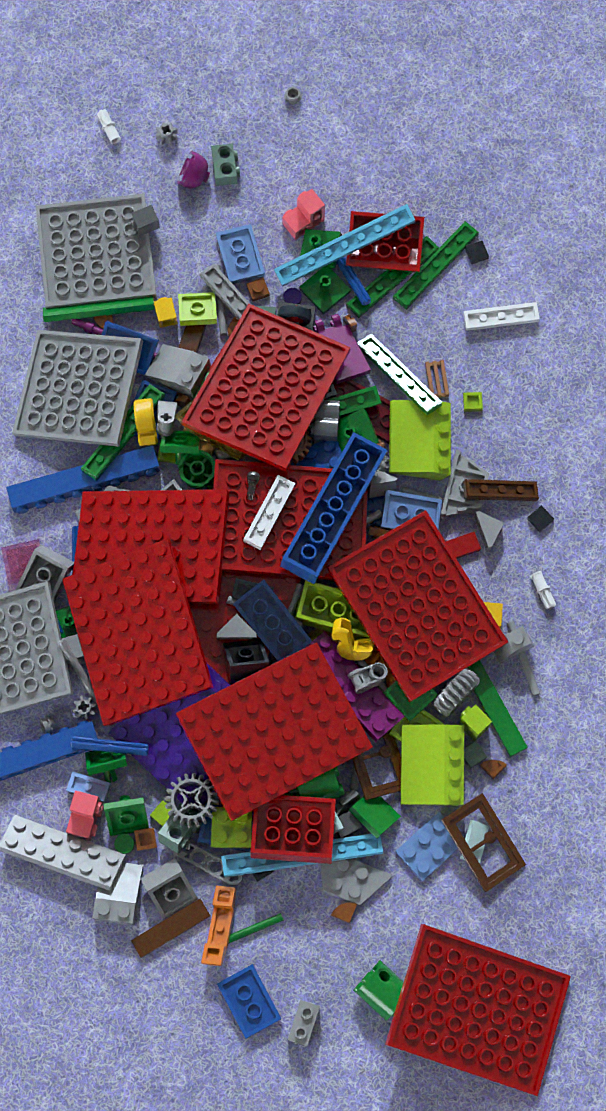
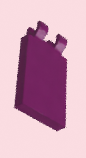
M339 314L331 316V327L325 329L322 319L314 321V332L351 347L345 362L334 380L336 384L370 374L371 369L349 326H342Z

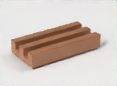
M444 360L430 363L429 361L425 362L429 390L437 398L449 397ZM437 366L441 368L444 393H441ZM430 367L434 369L437 394H434Z

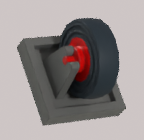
M285 302L278 303L277 316L309 330L313 329L315 306Z

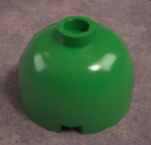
M199 450V454L186 453L181 458L179 475L188 487L203 489L214 481L215 461L208 452Z

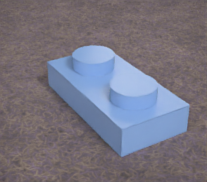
M72 771L66 791L75 793L76 790L95 795L100 798L101 802L105 803L111 784Z

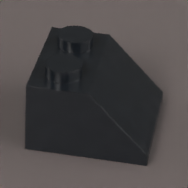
M261 639L223 643L226 673L230 685L269 666V660Z

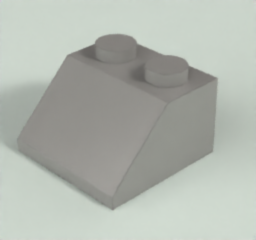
M175 858L140 878L163 919L198 899Z

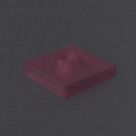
M39 539L1 547L9 585L19 583L34 549L40 546Z

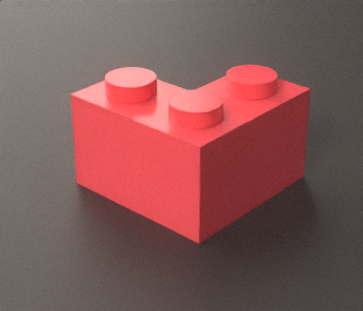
M313 189L304 191L297 198V207L293 210L289 209L284 213L282 224L292 237L297 240L305 234V229L311 230L325 220V204Z
M75 790L69 809L71 816L66 833L91 841L92 836H96L98 830L96 821L98 817L101 818L104 806H102L98 796Z

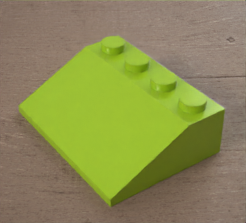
M412 400L390 401L389 473L441 481L451 475V403L441 401L442 406L426 415Z
M401 725L400 805H464V725Z

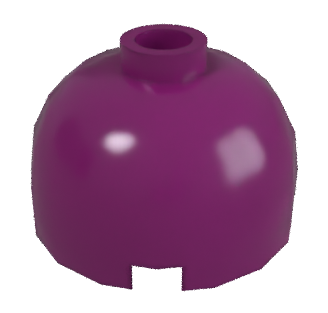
M190 151L189 154L192 156L190 159L186 158L179 176L183 174L182 180L177 181V184L193 189L199 187L202 182L206 183L210 172H207V160L199 153Z

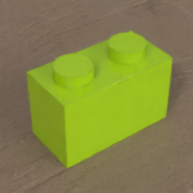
M475 704L472 708L468 706L459 717L461 720L458 725H464V731L475 742L489 729L492 721Z

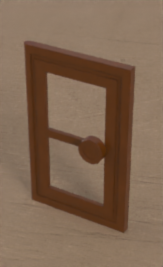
M391 730L383 736L386 746H382L379 752L364 756L360 754L352 759L365 800L401 791V756L395 738L389 734ZM377 756L383 758L390 756L397 781L372 787L364 760Z
M483 793L441 819L484 892L489 891L526 865ZM479 808L492 831L486 832L484 840L470 848L456 823ZM497 838L510 862L487 877L473 852L486 843H494Z

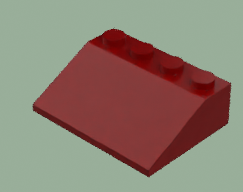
M351 211L349 232L385 214ZM414 216V223L347 255L346 266L420 272L425 217Z
M281 795L256 808L253 816L251 858L331 864L336 799Z

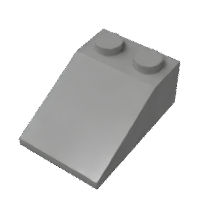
M163 344L148 368L145 377L194 399L211 363L209 358L194 351Z
M40 545L34 549L16 590L48 581L51 586L53 600L55 601L64 586L62 579L70 575L74 562Z
M123 863L110 891L100 887L97 888L92 916L94 920L126 925L135 924L143 865Z

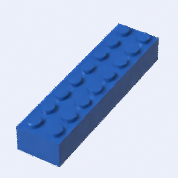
M353 432L283 556L280 567L315 585L382 464L387 449Z

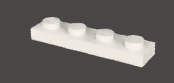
M537 302L463 312L466 331L534 323L540 320Z
M280 475L277 476L243 542L261 550L295 486L294 482Z

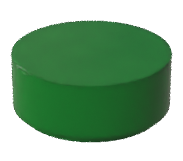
M121 834L115 839L114 846L117 852L126 855L133 851L135 842L130 835Z

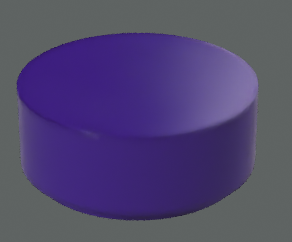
M289 288L284 292L283 300L285 303L300 304L302 294L297 288Z

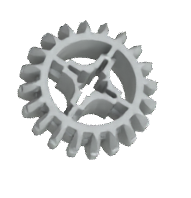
M468 668L460 672L434 701V707L445 717L451 715L478 686L480 679L476 676L477 674Z
M192 773L191 779H189L188 774H184L185 780L183 781L180 777H177L179 782L177 785L171 782V786L174 789L166 790L171 795L165 797V801L170 802L165 805L166 809H171L168 815H175L173 818L174 822L181 819L180 826H184L187 821L188 828L192 827V822H195L196 827H199L200 820L207 824L205 817L207 816L212 819L213 815L210 811L217 812V808L212 805L219 804V800L213 799L218 796L216 792H212L214 788L212 785L209 786L210 780L206 779L203 782V775H200L197 780L195 773ZM192 785L199 786V788L191 792L183 789ZM204 791L208 794L206 807L200 803V798ZM178 794L184 798V802L181 805L182 808L179 811L176 807ZM186 796L192 797V799L194 796L197 805L195 803L190 805ZM192 809L201 812L193 816L184 815Z

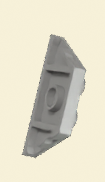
M457 449L440 517L478 511L482 507L483 500L465 499L463 481L465 479L488 480L489 473L483 468L478 467L471 459L465 458L461 455L462 452Z
M352 858L332 861L331 864L321 863L323 891L356 903L359 906L391 879L392 876L389 873Z

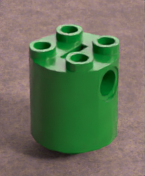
M335 767L289 791V795L330 799L341 798L344 795L342 784L336 778L339 776L338 768Z
M379 960L372 968L373 970L365 975L361 980L362 982L353 991L387 1021L391 1016H394L404 982Z

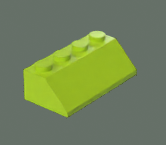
M305 580L297 604L295 620L302 621L303 625L332 632L334 621L338 618H346L351 622L354 639L369 638L340 589L318 583L314 585Z

